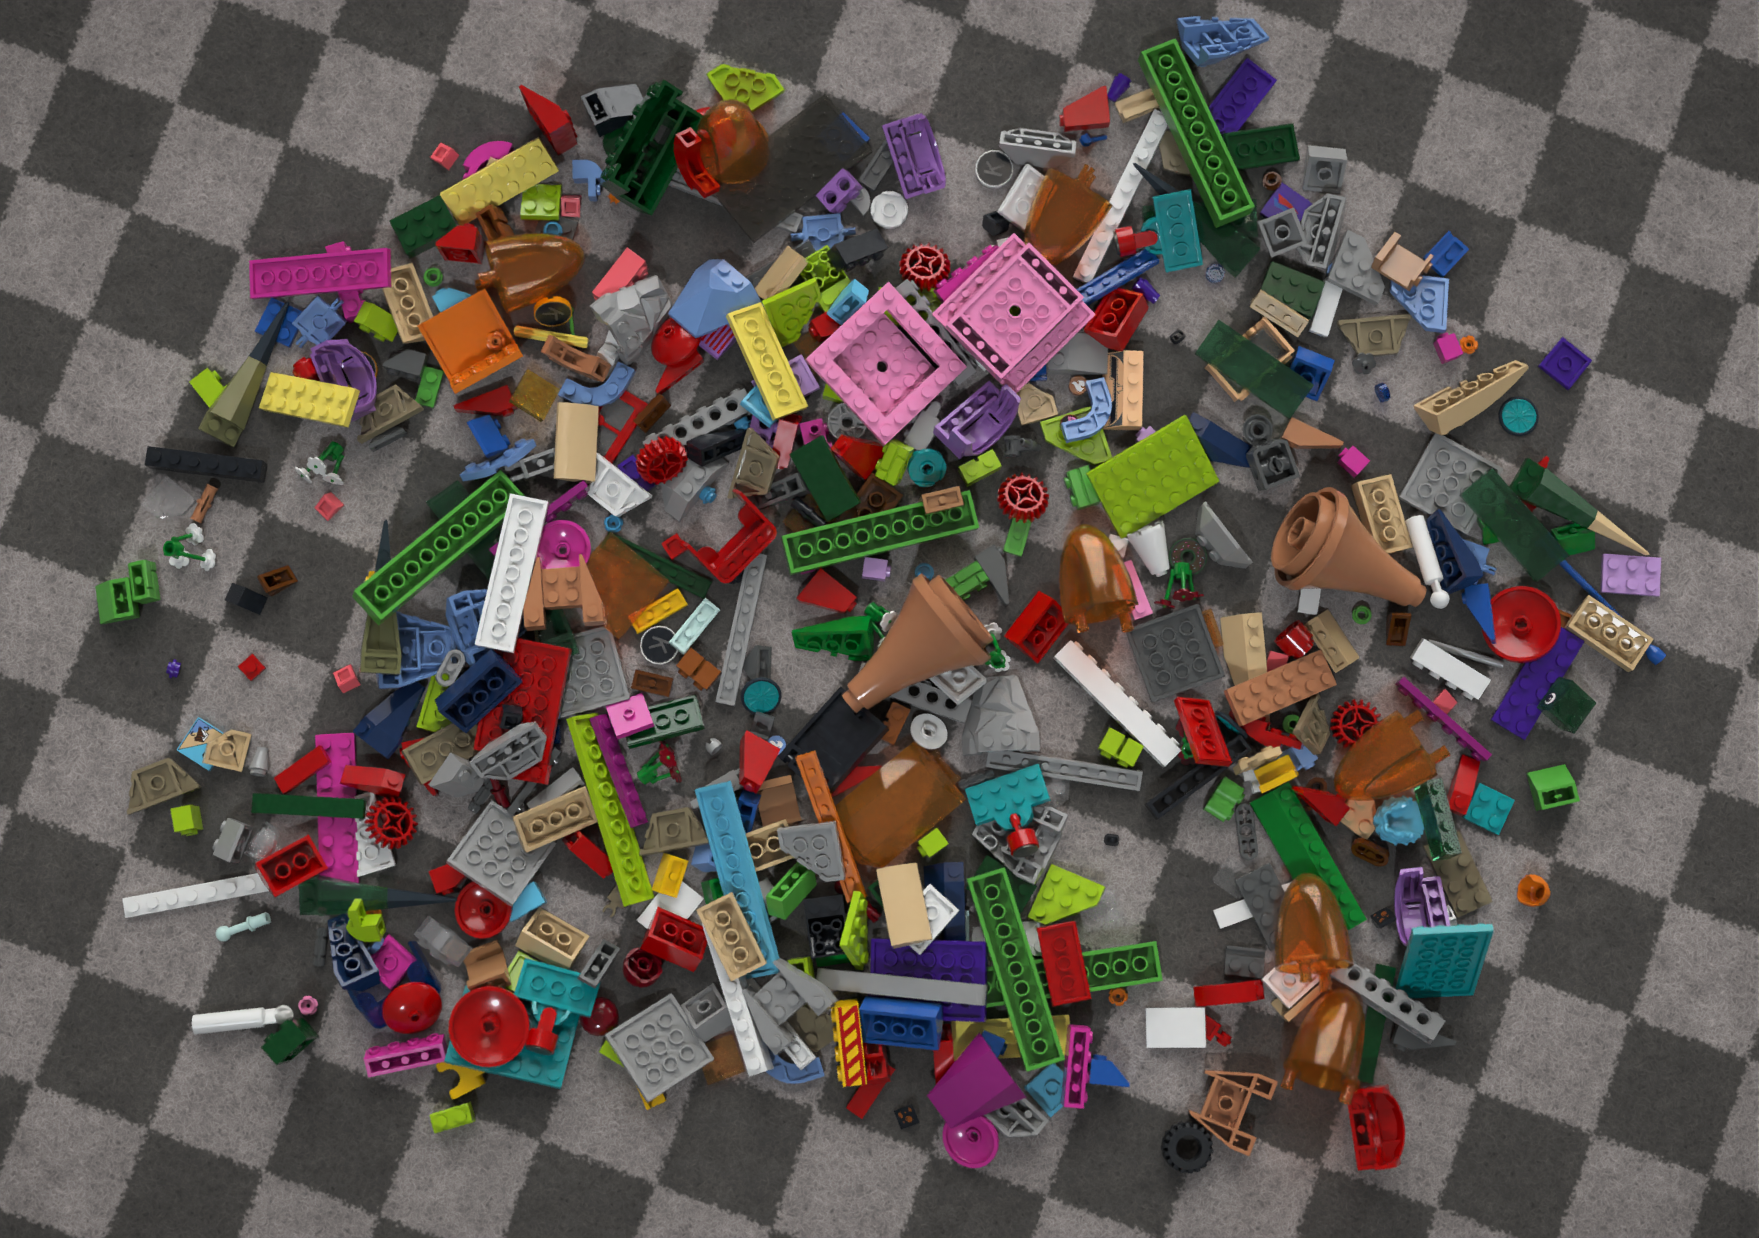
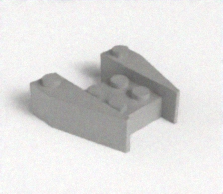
M781 958L773 961L780 972L757 993L751 986L742 990L761 1038L775 1056L782 1053L796 1040L783 1024L799 1009L808 1003L815 1013L820 1016L839 1001L826 985Z

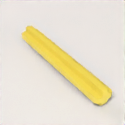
M518 325L514 329L516 337L546 341L548 335H552L569 346L587 348L589 344L587 337Z

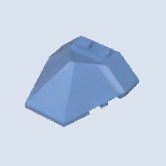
M1200 16L1177 18L1182 48L1194 63L1200 67L1216 64L1269 41V36L1254 19L1230 18L1229 21H1218V17H1212V20H1200Z
M709 259L695 270L668 315L694 338H698L717 331L719 327L730 326L726 318L728 313L760 303L761 300L752 283L724 259Z
M487 589L462 591L448 597L446 602V618L457 649L464 654L465 661L470 667L490 650V648L475 645ZM524 612L518 638L527 631L524 627Z
M396 611L401 647L400 675L376 674L379 689L400 688L436 675L446 654L451 650H456V643L450 627ZM452 657L451 662L456 664L457 658Z

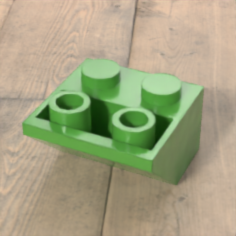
M129 577L108 580L95 586L100 624L140 618L138 603L133 602Z
M1565 764L1526 773L1536 811L1580 801L1575 781Z

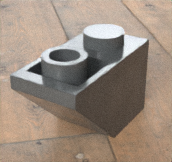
M407 349L385 361L383 367L388 370V374L398 376L400 373L406 375L405 378L417 381V378L422 379L429 357L427 354Z

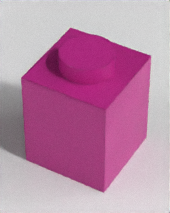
M1443 333L1437 336V340L1433 343L1442 364L1463 355L1455 333L1450 335Z
M1352 446L1349 450L1345 448L1338 455L1341 459L1337 463L1355 478L1370 460Z

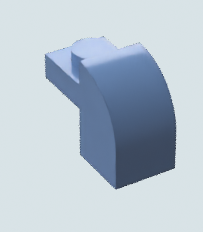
M572 160L574 183H588L589 200L598 201V196L601 195V185L597 183L601 181L602 170L596 163L590 160Z

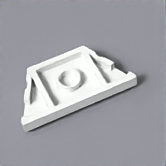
M596 453L595 482L589 485L588 495L616 517L625 514L652 498L649 492L601 454Z

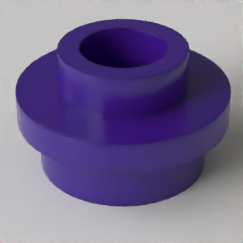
M176 659L173 660V663H168L166 673L169 674V678L178 677L181 663L177 662Z

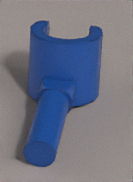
M1085 133L1079 141L1083 147H1087L1094 142L1106 140L1107 136L1102 135L1091 138L1088 133Z

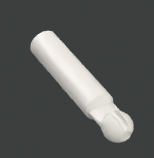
M1424 516L1411 517L1405 523L1424 583L1431 585L1433 591L1430 598L1431 604L1439 609L1445 608L1450 598L1448 593L1442 590L1440 582L1444 578Z
M281 1005L272 1009H264L262 1007L193 1015L192 1028L196 1035L265 1027L266 1024H282L286 1020H291L293 1018V1011L287 1005Z

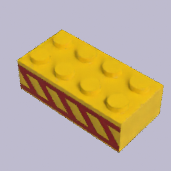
M857 998L839 1000L834 1004V1007L830 1008L832 1022H836V1026L832 1028L834 1042H838V1046H835L836 1062L840 1061V1065L837 1066L838 1082L842 1081L843 1087L867 1084L858 1001Z

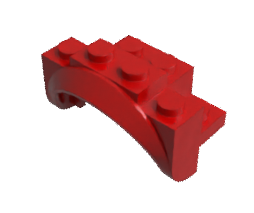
M1389 1084L1345 1090L1358 1171L1369 1169L1382 1170L1399 1166L1405 1144V1124L1400 1106L1389 1091Z

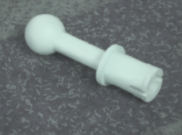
M264 912L254 917L248 916L246 922L232 927L220 926L216 930V938L219 941H227L235 933L247 929L253 932L256 928L271 923L270 915Z

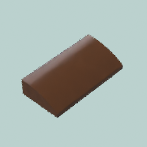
M871 473L856 493L861 503L842 513L836 522L894 509L903 495L882 479L876 477L874 473Z

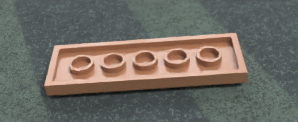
M1321 649L1224 690V693L1240 727L1337 685Z

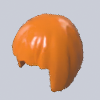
M1528 874L1518 884L1517 898L1523 905L1531 907L1542 906L1550 897V888L1547 882L1538 875Z

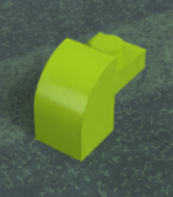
M354 899L351 907L348 909L350 920L346 926L347 931L360 941H381L386 931L382 914H366L362 899Z

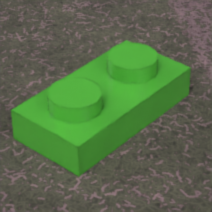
M425 366L415 399L417 403L430 408L435 407L444 371Z
M1013 517L1003 552L1022 557L1031 522L1027 519V522L1024 524L1019 519L1016 523V518Z

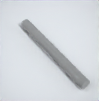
M1429 639L1430 643L1447 653L1501 669L1504 666V661Z

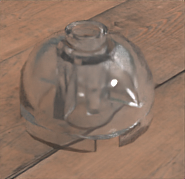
M266 820L262 823L265 827L261 831L258 828L249 842L247 848L250 850L244 852L245 855L257 861L279 851L282 847L279 845L281 840L280 832Z

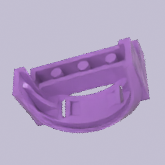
M917 113L882 125L904 198L908 199L945 188L946 176L943 163L927 117L922 113ZM918 131L921 132V133H918V134H915V135H912V136H908L909 134H912V133H915V132H918ZM932 169H933L932 172H929V173L920 175V173H923V172H926V171H929V170H932Z
M348 339L326 340L310 348L312 351L310 357L320 382L348 387L342 372L343 368L351 387L360 390L359 400H357L350 423L376 411L374 406L377 395L376 378L372 366L361 351L351 345ZM349 357H353V358L349 359L348 361L342 363L343 360H345V359H347V358H349Z
M988 381L938 423L934 428L933 434L959 459L963 456L979 455L993 446L1010 427L1018 412L1021 398L1007 384L999 391ZM988 413H991L999 421V423H997ZM982 414H984V415H983L979 420H977L971 427H969L967 430H965V431L963 432V430H964L965 428H967V427H968L971 423H973L978 417H980Z
M1423 867L1401 869L1395 886L1394 910L1397 918L1396 926L1399 938L1406 947L1412 928L1419 926L1427 927L1424 907L1429 927L1439 925L1451 926L1441 877L1423 878ZM1408 902H1420L1419 904L1405 905Z

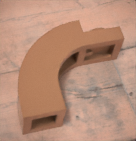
M548 335L541 350L543 354L550 357L549 359L555 363L596 381L604 382L611 368V365L601 358L583 353L552 335Z

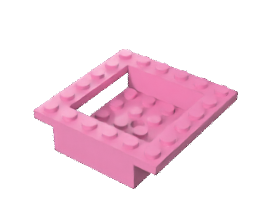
M1013 233L932 313V316L1002 386L1007 384L1017 394L1096 314L1082 301L1084 297L1030 243L1026 245ZM1012 306L1020 308L1021 313L1018 316L1010 314L1009 309Z
M890 282L886 283L805 359L883 445H886L967 368ZM886 310L939 366L935 369L885 315L884 312ZM878 362L886 364L887 369L885 372H880L877 369Z

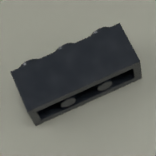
M874 229L834 244L826 254L837 273L844 270L848 272L857 265H860V267L866 265L872 259L874 261L881 259L884 256L883 253L889 247L879 230Z

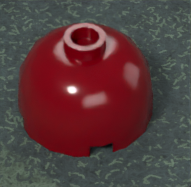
M640 947L630 950L624 959L622 967L624 978L632 986L638 988L649 987L662 974V960L660 957L640 949Z
M596 997L591 1018L580 1015V1024L583 1029L590 1035L597 1037L605 1036V1034L615 1029L619 1021V1013L615 1003L604 997Z

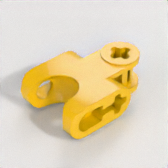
M445 1062L436 1064L438 1072L453 1069L459 1074V1084L449 1092L451 1099H456L486 1083L482 1076L485 1073L483 1071Z

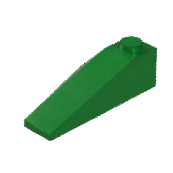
M851 616L795 629L791 632L795 648L817 653L822 649L831 652L830 656L837 657V653L849 655L848 660L869 661L874 655V629L871 616Z

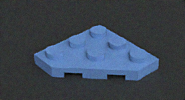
M1422 275L1423 279L1417 287L1414 285L1410 291L1390 280V293L1425 331L1446 332L1449 279Z

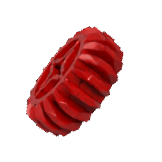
M929 242L926 246L920 243L919 247L913 244L912 250L907 248L906 254L902 255L899 262V272L902 275L903 281L907 279L909 281L913 280L921 292L923 289H927L930 292L931 287L936 289L938 282L943 279L947 281L951 270L947 253L943 254V248L937 250V245L930 247ZM914 261H917V263L914 264V266L910 268V265H911ZM937 267H940L938 272L933 274V271H935Z
M658 436L656 441L651 439L650 444H645V448L639 449L640 454L636 455L637 460L635 461L637 471L642 479L650 484L655 483L658 485L660 482L665 484L667 480L672 481V478L678 477V473L683 472V467L687 466L686 461L688 458L681 442L673 437L669 439L665 436L662 439Z
M1023 473L1019 477L1015 474L1012 475V478L1007 477L1005 482L1001 483L997 493L999 495L997 502H999V509H1003V515L1009 514V520L1013 517L1016 518V523L1021 519L1024 524L1027 522V519L1031 523L1035 518L1039 519L1041 514L1045 513L1046 507L1049 504V494H1047V487H1043V481L1037 482V477L1032 479L1030 473L1027 477H1024ZM1009 496H1010L1011 499L1015 502V505L1011 502V500L1009 499Z
M1353 699L1351 700V705L1346 701L1344 702V707L1341 705L1337 707L1341 713L1333 712L1337 719L1332 718L1330 722L1336 723V726L1330 727V730H1337V733H1334L1332 736L1333 738L1340 737L1337 740V744L1345 742L1343 744L1344 749L1350 745V751H1354L1355 747H1357L1358 752L1362 751L1363 747L1368 750L1370 749L1369 743L1374 746L1376 744L1374 739L1379 740L1381 738L1376 733L1383 732V729L1378 727V725L1383 724V721H1377L1381 714H1374L1377 710L1376 707H1373L1371 710L1369 709L1371 706L1370 702L1363 706L1364 701L1359 700L1357 705L1356 700ZM1352 710L1350 722L1342 724L1345 714ZM1358 710L1364 712L1370 721L1363 720ZM1356 721H1358V723L1365 724L1359 727L1358 730H1356V728H1354L1353 726L1348 727L1356 723ZM1371 727L1369 736L1362 741L1361 736H1363L1364 728ZM1343 730L1351 731L1356 741L1348 738Z
M391 796L389 800L384 797L381 801L377 800L375 806L369 807L371 812H367L365 815L369 819L365 820L364 824L370 827L366 828L365 831H371L372 834L369 835V839L375 837V845L381 842V848H385L387 845L389 850L393 849L394 846L396 849H399L401 844L405 846L408 844L407 840L411 841L413 839L411 834L417 832L413 827L417 826L418 822L413 821L417 815H411L410 812L414 808L408 809V802L401 804V798H398L395 802V798ZM386 808L394 809L398 811L400 814L394 815L390 812V810L387 811ZM379 813L381 815L380 818L382 820V825L380 827H378L377 823ZM397 818V821H395L392 826L389 825L385 828V826L389 824L391 820L393 821ZM402 819H404L405 829L403 833L401 831L402 828L400 825ZM388 831L395 835L396 838L387 837L383 832Z

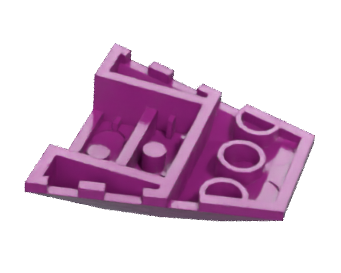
M980 1032L927 1095L950 1128L1027 1098L993 1053Z

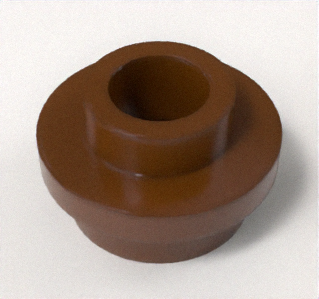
M1268 172L1263 177V186L1271 191L1278 189L1282 183L1281 176L1276 172ZM1270 180H1275V181H1276V182L1273 183V184H1270V183H1269Z

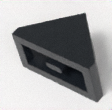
M232 583L225 601L261 615L268 597Z

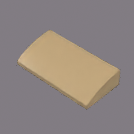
M410 263L391 268V288H382L401 341L403 344L425 341L417 325L430 319L433 315L414 265Z
M557 403L554 479L579 483L584 480L586 484L595 482L599 406L579 403Z
M1389 474L1359 481L1351 485L1362 524L1384 551L1392 554L1413 548L1392 475Z
M1590 595L1584 599L1564 627V629L1584 640V643L1627 672L1634 670L1653 641L1652 637Z
M583 786L513 816V821L522 849L527 853L597 823V818L587 788Z
M917 863L876 869L891 946L895 949L933 940Z
M733 892L696 910L730 981L767 964Z

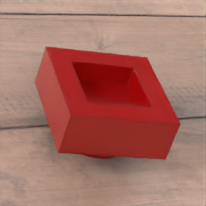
M677 533L661 543L671 560L687 551L680 543L682 540Z
M251 654L238 666L250 681H253L266 669L254 654Z

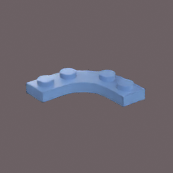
M618 361L608 380L599 387L588 388L566 378L558 396L571 403L599 407L611 404L622 396L636 371Z
M1104 377L1088 380L1085 383L1091 401V411L1087 416L1061 423L1060 427L1066 443L1094 436L1106 425L1111 413L1112 401Z
M520 439L514 443L515 446L506 450L503 453L504 455L492 461L486 460L480 464L474 462L465 467L466 470L460 474V477L463 481H469L497 473L496 471L500 467H509L518 462L537 445L534 439Z
M767 1046L774 1069L766 1072L775 1079L784 1083L798 1084L825 1076L819 1057H816L803 1070H800L795 1063L787 1062L779 1055L775 1056Z

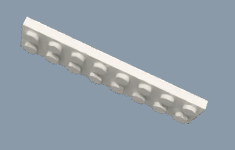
M510 494L475 640L476 646L514 653L523 617V607L548 510V501Z

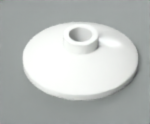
M920 714L912 721L910 726L911 735L920 746L926 749H937L946 742L947 728L938 717L932 714Z

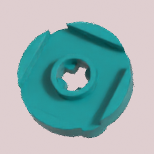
M934 449L916 450L908 461L907 471L915 484L921 487H930L935 485V482L939 479L941 481L944 477L946 463L942 455ZM929 464L931 469L929 468L927 472H924L923 466Z

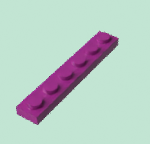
M584 480L548 506L544 523L552 522L556 519V515L559 512L567 511L572 507L574 501L577 499L582 500L588 495L587 492L590 489ZM498 543L489 549L494 556L496 555Z
M1405 677L1400 678L1395 683L1398 686L1397 690L1403 696L1408 695L1413 699L1412 704L1418 709L1423 708L1430 720L1439 722L1442 725L1441 729L1446 734H1452L1456 737V742L1462 748L1467 747L1474 759L1477 761H1487L1492 756L1488 750Z
M608 714L590 718L630 828L648 823Z

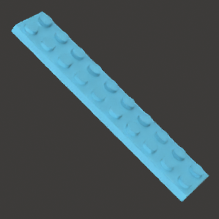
M727 781L695 789V794L723 895L725 896L731 892L734 893L767 961V964L745 974L746 979L777 974L780 970L774 965L773 961L780 958L732 783Z

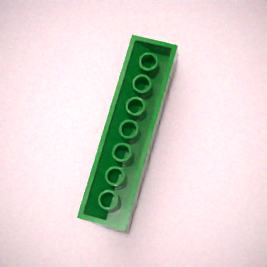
M1287 782L1249 804L1325 938L1329 940L1367 919L1295 792L1291 789V785Z

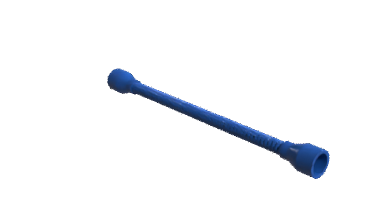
M1545 534L1533 544L1540 552L1556 560L1591 597L1620 616L1560 556L1552 541ZM1652 644L1645 651L1647 658L1654 665L1660 663L1666 656L1659 647Z

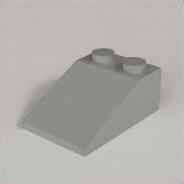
M1077 333L1049 361L1050 374H1107L1108 348L1088 334Z

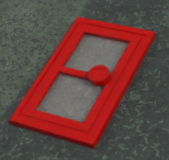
M625 390L622 396L615 402L600 406L598 408L597 453L613 464L637 427L633 420L648 404Z

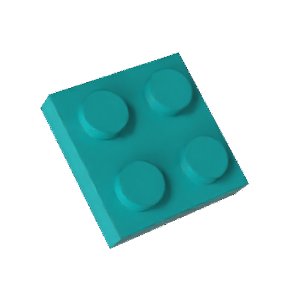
M1478 783L1467 813L1462 818L1499 835L1515 800Z

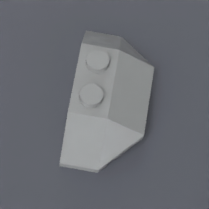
M1017 128L1001 131L999 147L1015 164L1024 166L1029 164L1035 167L1054 169L1075 157L1076 141L1070 140L1059 133Z
M1327 193L1322 199L1305 209L1300 225L1307 244L1296 249L1307 266L1326 270L1333 259L1343 224L1346 197Z
M723 458L703 467L688 459L686 461L687 466L683 467V472L678 473V477L672 478V481L667 480L665 484L661 482L665 511L681 522L700 499L701 491L706 486L710 487L729 464Z
M1205 501L1198 508L1195 532L1198 542L1206 547L1210 558L1215 562L1217 561L1219 565L1247 568L1253 563Z
M536 722L519 724L489 742L469 763L480 778L510 780L542 761L547 736Z
M1025 1098L984 1115L1006 1138L1036 1136L1049 1121Z

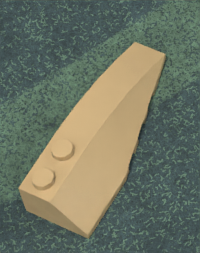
M1516 360L1493 369V374L1482 373L1477 375L1478 380L1468 382L1464 380L1459 382L1460 387L1451 390L1450 386L1413 405L1414 409L1430 431L1441 436L1448 434L1452 429L1462 426L1498 400L1529 369L1528 365Z
M1262 612L1220 618L1223 654L1234 685L1236 686L1267 673ZM1270 714L1264 716L1266 717L1265 721L1270 722Z

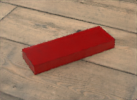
M318 746L274 777V780L282 794H287L330 764L331 760L323 746Z
M889 1065V1071H890V1077H891V1075L893 1074V1072L895 1071V1069ZM867 1076V1084L861 1085L846 1109L862 1119L886 1083L871 1085Z

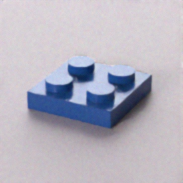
M274 298L270 299L255 329L256 333L264 335L284 305L283 302ZM290 305L288 306L276 342L291 348L299 331L292 323L303 311Z

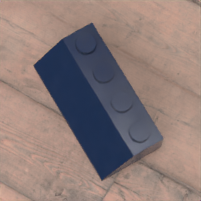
M491 648L438 696L435 702L439 713L464 733H467L523 681L507 661Z

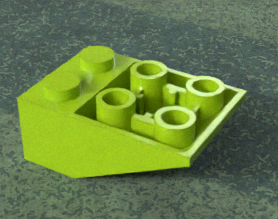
M828 245L806 257L805 259L808 264L800 273L804 282L812 278L816 279L822 295L819 303H816L822 313L829 310L841 291L851 282L844 271L837 273L826 254L830 250Z

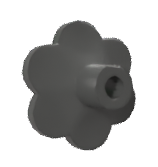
M1361 352L1352 361V365L1355 367L1354 370L1357 374H1369L1376 366V361L1373 354Z

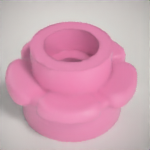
M305 996L299 1001L298 1007L303 1015H312L317 1011L318 1002L315 998Z

